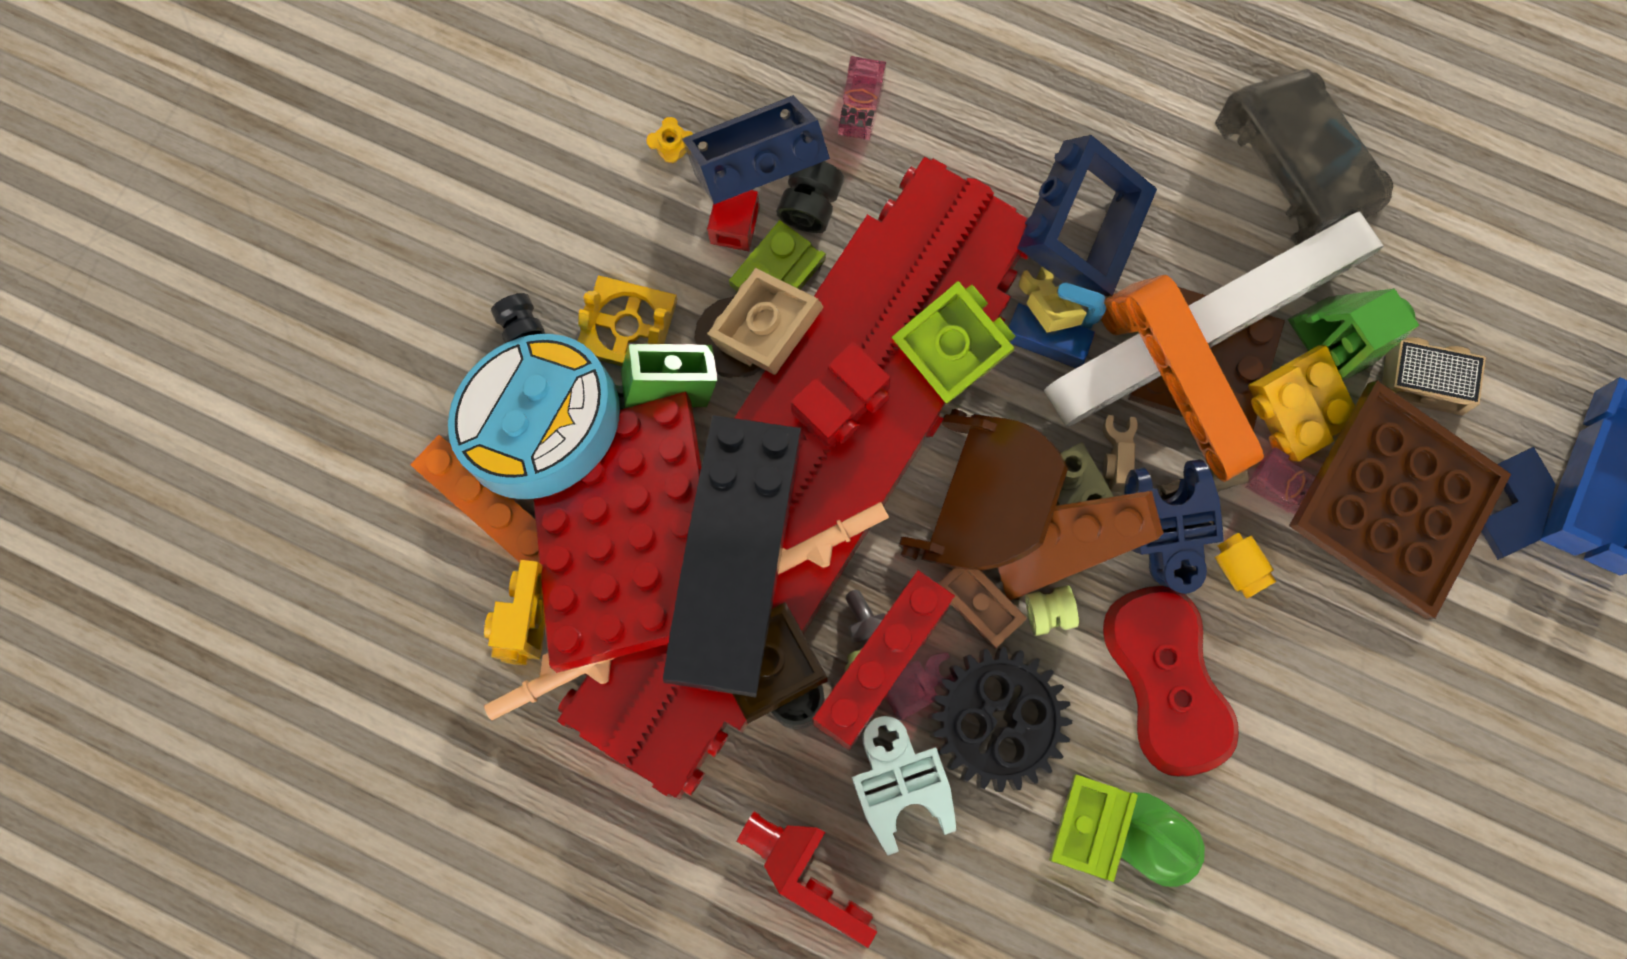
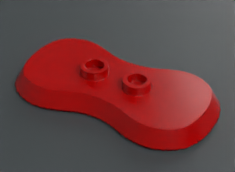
M1165 586L1145 587L1117 599L1109 607L1105 615L1103 624L1104 641L1112 658L1124 671L1133 686L1138 707L1137 735L1143 754L1157 770L1177 777L1198 775L1222 765L1233 755L1237 747L1239 726L1233 708L1214 685L1205 666L1203 657V623L1197 607L1186 594L1176 592L1170 587Z

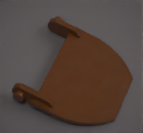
M952 409L950 414L944 415V420L941 424L952 431L968 434L931 541L901 537L898 545L902 548L901 556L916 561L919 554L923 555L921 560L965 570H987L1011 564L1026 557L1043 545L1068 471L1067 465L1057 448L1043 434L1027 424L1012 419L977 414L967 417V413L958 409Z

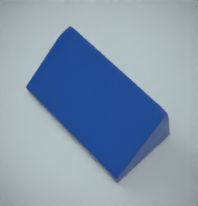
M1018 303L1008 326L1016 336L1010 341L1011 344L1074 368H1078L1085 363L1095 335V331L1082 326L1047 333L1030 308Z

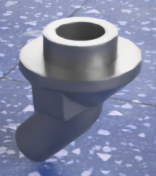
M852 590L846 595V601L858 622L848 627L852 643L861 641L864 647L885 617V614L881 613L874 616L862 593L859 590Z

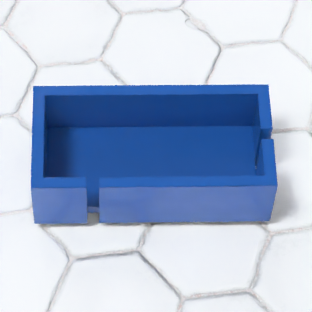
M1619 377L1594 392L1583 421V425L1588 427L1581 430L1578 434L1548 513L1540 541L1574 556L1586 552L1583 560L1621 576L1627 574V380Z

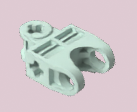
M881 716L872 720L865 728L862 737L863 747L872 770L851 778L864 816L887 856L899 852L893 833L897 832L896 819L898 814L908 805L920 804L927 808L932 817H937L944 835L955 832L956 820L951 788L936 747L915 754L907 730L898 719L890 716ZM879 727H884L887 733L895 732L897 739L891 743L892 750L886 752L883 746L875 747L873 739L879 735ZM930 768L934 769L933 772L904 782L903 778ZM893 781L896 782V785L888 787L886 789L865 796V791L877 788L879 786L891 783Z

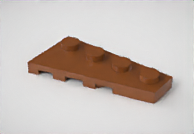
M1152 491L1056 506L1043 545L1018 561L998 567L1006 597L1011 601L1158 540L1163 534Z

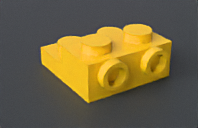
M1323 345L1316 346L1248 385L1254 397L1251 400L1253 409L1262 420H1265L1271 433L1269 441L1277 455L1286 460L1300 462L1334 442L1332 436L1341 432L1355 407L1328 347Z
M520 560L519 570L512 572L509 583V595L514 597L513 603L495 601L494 612L487 614L484 625V637L489 639L488 646L492 648L491 657L501 659L500 662L527 665L528 658L539 660L541 658L546 624L541 581L543 566L537 561Z

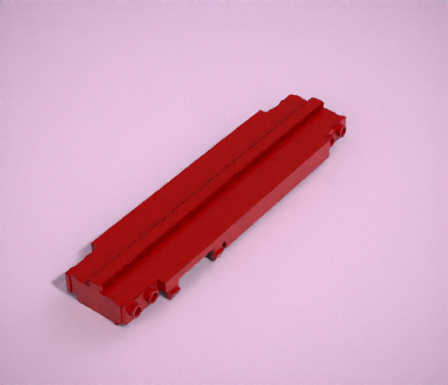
M924 156L917 168L911 166L907 170L899 186L903 191L896 201L892 199L887 201L878 220L868 214L866 215L814 295V297L819 299L824 308L778 372L774 375L767 370L764 371L734 417L736 419L801 428L799 459L783 548L786 550L837 525L836 521L838 520L843 522L880 502L885 506L920 450L925 437H933L944 418L940 417V413L946 404L945 401L896 344L892 336L958 281L965 289L972 284L983 296L988 305L982 310L992 322L999 317L1003 322L1006 320L1002 317V314L1011 298L1006 293L1018 275V271L1013 268L1020 257L1025 260L1029 258L1028 255L1017 248L1027 226L1025 222L1028 218L1016 212L1017 209L995 197L994 192L988 185L975 178H967L965 180L949 171L945 164L934 158L930 160ZM854 342L891 377L890 387L887 391L890 397L875 413L872 414L867 410L856 421L859 427L847 441L841 444L837 440L832 446L827 448L792 414L790 401L815 377L818 379L828 369V365L849 344ZM870 528L851 537L849 542L845 540L833 546L829 566L822 568L808 559L778 574L772 609L786 602L802 633L805 634ZM668 644L612 659L609 681L604 684H600L585 673L586 678L578 690L570 689L562 699L558 707V711L562 714L556 722L580 732L579 736L653 783L652 787L666 797L673 796L676 799H681L684 793L691 796L705 775L700 770L709 754L715 758L728 739L729 735L724 732L727 724L743 733L748 725L732 693L663 683Z

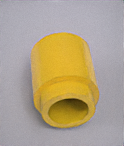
M1237 533L1217 545L1221 553L1214 557L1235 591L1241 590L1246 599L1277 582L1271 573L1274 571V568L1252 535L1243 539L1241 534Z

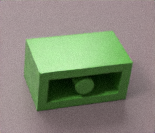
M628 344L621 369L625 407H633L685 391L691 399L692 407H707L717 383L712 345Z

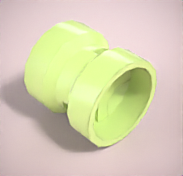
M1069 585L1056 587L1051 594H1042L1037 591L1025 595L1027 615L1035 636L1048 634L1051 628L1057 626L1064 630L1079 626L1077 605Z

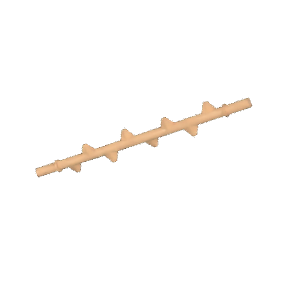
M880 502L843 522L838 520L836 521L837 525L788 550L783 548L778 574L808 559L822 568L829 566L833 546L845 540L849 542L851 537L889 518L883 504ZM546 653L542 656L540 677L530 682L526 680L522 682V686L485 704L486 714L493 721L530 701L532 703L536 702L538 697L585 673L600 684H604L609 681L612 659L556 673L550 668L549 655Z

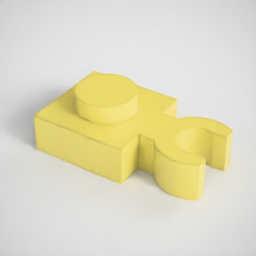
M1041 267L1035 279L1028 270H1025L1019 280V287L1025 294L1029 295L1027 305L1047 333L1082 324L1087 313L1080 304L1064 300L1058 296L1057 290L1059 286L1055 287L1052 283L1054 279L1052 273Z

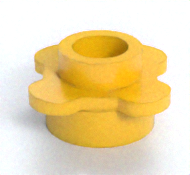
M667 117L663 119L662 126L655 133H650L647 136L646 141L650 149H657L658 154L666 162L674 163L686 153L682 138L693 135V133L683 130L678 125L676 118ZM669 137L674 138L672 143L667 142Z

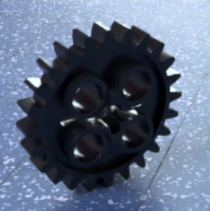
M1006 647L997 649L994 660L988 649L980 650L979 663L972 655L964 656L963 661L966 670L957 665L950 666L949 670L954 680L940 679L938 681L940 687L946 691L945 695L931 697L935 704L941 706L940 712L928 715L929 719L940 722L941 728L930 733V737H943L945 742L937 749L938 754L951 753L953 757L947 764L949 770L960 766L964 767L960 780L968 782L976 774V783L979 789H985L990 779H992L996 792L1004 791L1006 780H1008L1011 788L1017 791L1022 788V777L1030 784H1037L1038 777L1035 770L1038 769L1045 774H1050L1052 768L1047 759H1062L1064 757L1055 747L1056 744L1070 742L1069 737L1060 733L1061 726L1071 725L1073 721L1061 717L1060 711L1071 705L1069 701H1057L1056 695L1063 690V684L1049 685L1048 681L1054 673L1052 669L1041 673L1037 672L1040 659L1033 658L1026 665L1023 664L1024 652L1022 650L1015 651L1010 660H1008ZM988 677L996 678L1001 684L1002 693L996 701L989 699L984 692V683ZM1015 686H1020L1021 692L1019 696L1010 704L1003 715V719L1008 722L1007 727H997L991 735L987 750L983 754L980 753L979 747L981 743L990 735L997 724V719L992 716L993 712L1004 711L1012 698ZM1027 700L1033 702L1038 709L1037 720L1031 725L1026 723L1021 715L1022 705ZM967 714L974 715L980 724L978 734L972 739L963 734L961 729V722ZM1004 738L1011 739L1016 746V755L1010 762H1005L999 754V745Z

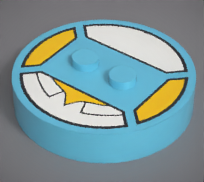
M556 334L524 336L509 341L488 353L465 376L454 395L449 411L448 434L450 444L460 463L490 491L515 499H535L550 496L580 481L604 457L618 427L620 415L619 396L616 386L606 369L593 352L582 343Z

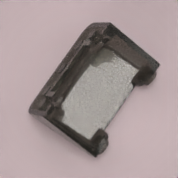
M1309 69L1297 70L1254 83L1232 93L1214 123L1224 139L1238 134L1237 142L1240 147L1250 143L1291 204L1285 213L1289 219L1296 216L1299 230L1291 236L1295 245L1360 211L1366 219L1382 210L1392 198L1394 186L1390 175L1380 169L1326 91L1322 77Z

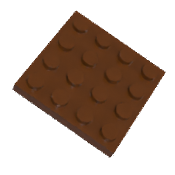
M1376 380L1367 383L1290 522L1289 527L1424 619H1436L1511 474Z

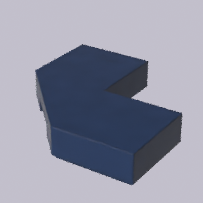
M1534 447L1498 463L1500 467L1511 474L1504 487V491L1512 505L1490 515L1481 531L1497 560L1525 548L1542 538L1556 483Z

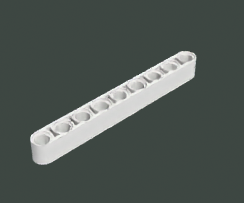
M1359 211L1189 305V308L1211 348L1362 263L1380 251L1384 245ZM1137 334L1055 380L1044 389V392L1064 425L1069 427L1158 378L1161 374L1140 334Z

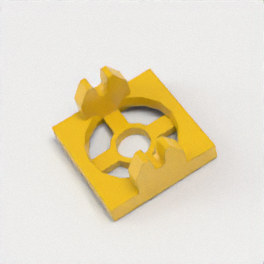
M598 275L594 290L586 292L583 297L585 306L584 309L579 310L578 325L581 331L577 341L590 349L599 361L622 366L628 344L640 337L648 338V344H665L678 300L677 295ZM629 296L625 310L619 311L614 316L599 312L612 299ZM642 300L646 301L654 310V325L643 323L638 315ZM626 316L635 318L639 323L637 332L629 337L621 336L616 332L618 320ZM596 325L611 329L613 336L616 338L613 350L607 349L599 340Z

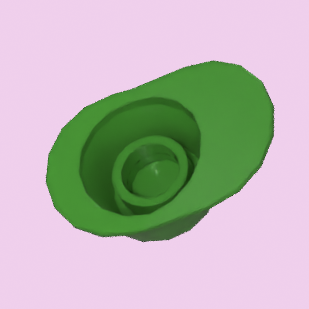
M1133 792L1138 797L1121 858L1148 879L1161 886L1178 887L1189 883L1199 873L1204 862L1205 846L1200 832L1189 820L1161 799L1148 793Z

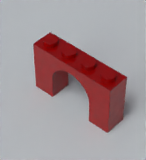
M917 570L812 718L814 726L850 751L903 670L942 620L955 595Z

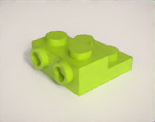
M959 281L892 336V339L946 404L950 403L977 379L983 377L1015 350L1010 341L1016 336L1000 317L992 322L982 310L988 305L983 296L972 284L965 289Z

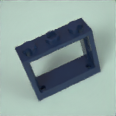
M794 95L682 138L694 174L713 204L830 159L818 119ZM787 109L788 115L781 117L782 110ZM700 142H706L704 149L698 148Z
M1087 135L1065 140L1059 152L1055 153V162L1047 180L1040 187L1038 201L1031 216L1025 222L1027 226L1017 248L1064 283L1095 291L1104 296H1113L1157 188L1094 136ZM1089 170L1113 189L1115 195L1087 261H1085L1057 239L1085 174Z

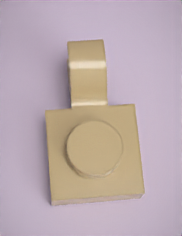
M1108 415L1103 424V433L1106 439L1113 444L1111 454L1106 453L1103 478L1110 479L1109 489L1111 492L1124 493L1126 477L1129 471L1135 468L1136 443H1134V435L1137 431L1138 423L1136 417H1130L1127 421V431L1118 432L1113 426L1114 415Z

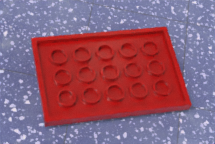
M686 391L620 410L614 439L601 461L574 485L550 496L534 499L539 560L543 566L541 581L549 666L556 673L669 643L681 568L701 472V460L692 403Z

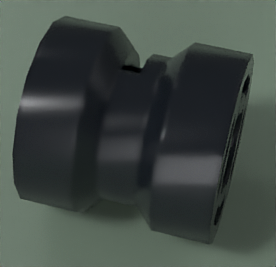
M517 293L509 295L496 302L491 308V313L496 323L502 325L504 329L502 337L505 343L528 335L545 334L540 320L534 318L532 314L534 306L528 294Z

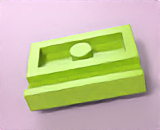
M779 220L729 279V284L738 292L740 286L757 268L801 290L826 260V253L814 248L811 242Z
M1077 774L1073 775L1049 861L1114 882L1138 795Z

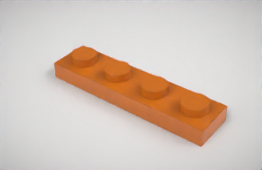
M438 435L410 465L519 563L520 560L537 561L540 563L536 519L512 498L501 496L484 487L460 463L452 450L451 444L441 435Z

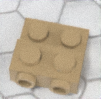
M755 268L749 278L740 286L737 294L724 312L717 317L707 335L722 352L749 366L755 364L775 375L824 307L818 298Z

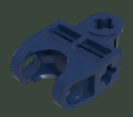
M1201 459L1187 461L1184 465V478L1180 479L1179 488L1175 495L1168 500H1163L1159 495L1158 489H1153L1152 479L1147 469L1130 470L1125 481L1124 495L1152 491L1163 534L1158 540L1131 551L1140 555H1149V571L1152 578L1158 584L1170 587L1172 590L1183 594L1196 591L1202 586L1207 575L1204 545L1224 542L1220 499L1210 469Z

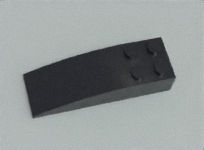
M716 415L712 416L681 568L663 673V683L751 697L757 696L799 459L801 428Z

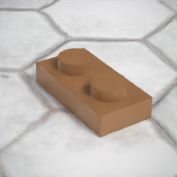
M954 568L938 583L955 595L951 605L994 650L1027 619L981 570Z

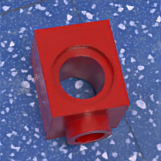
M752 189L713 204L707 227L710 244L750 252L760 210L758 191Z

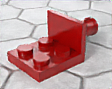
M754 811L736 842L747 846L766 860L764 868L779 894L869 948L878 932L876 926L871 923L873 919L872 913L849 900L846 907L831 899L834 890L813 877H810L807 883L799 879L826 832L818 827L787 825L784 829L767 821Z

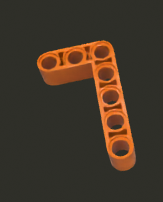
M1160 275L1135 282L1113 294V296L1104 300L1106 311L1101 318L1102 323L1113 335L1139 332L1207 464L1216 477L1226 482L1262 461L1264 454L1261 445L1188 304L1173 279L1168 275Z

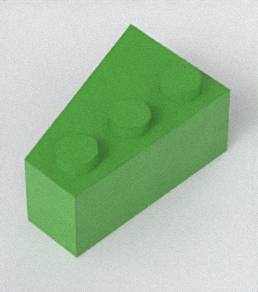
M1395 288L1328 296L1287 319L1308 351L1318 345L1328 347L1343 382L1374 365L1419 326L1412 306L1407 300L1399 296Z

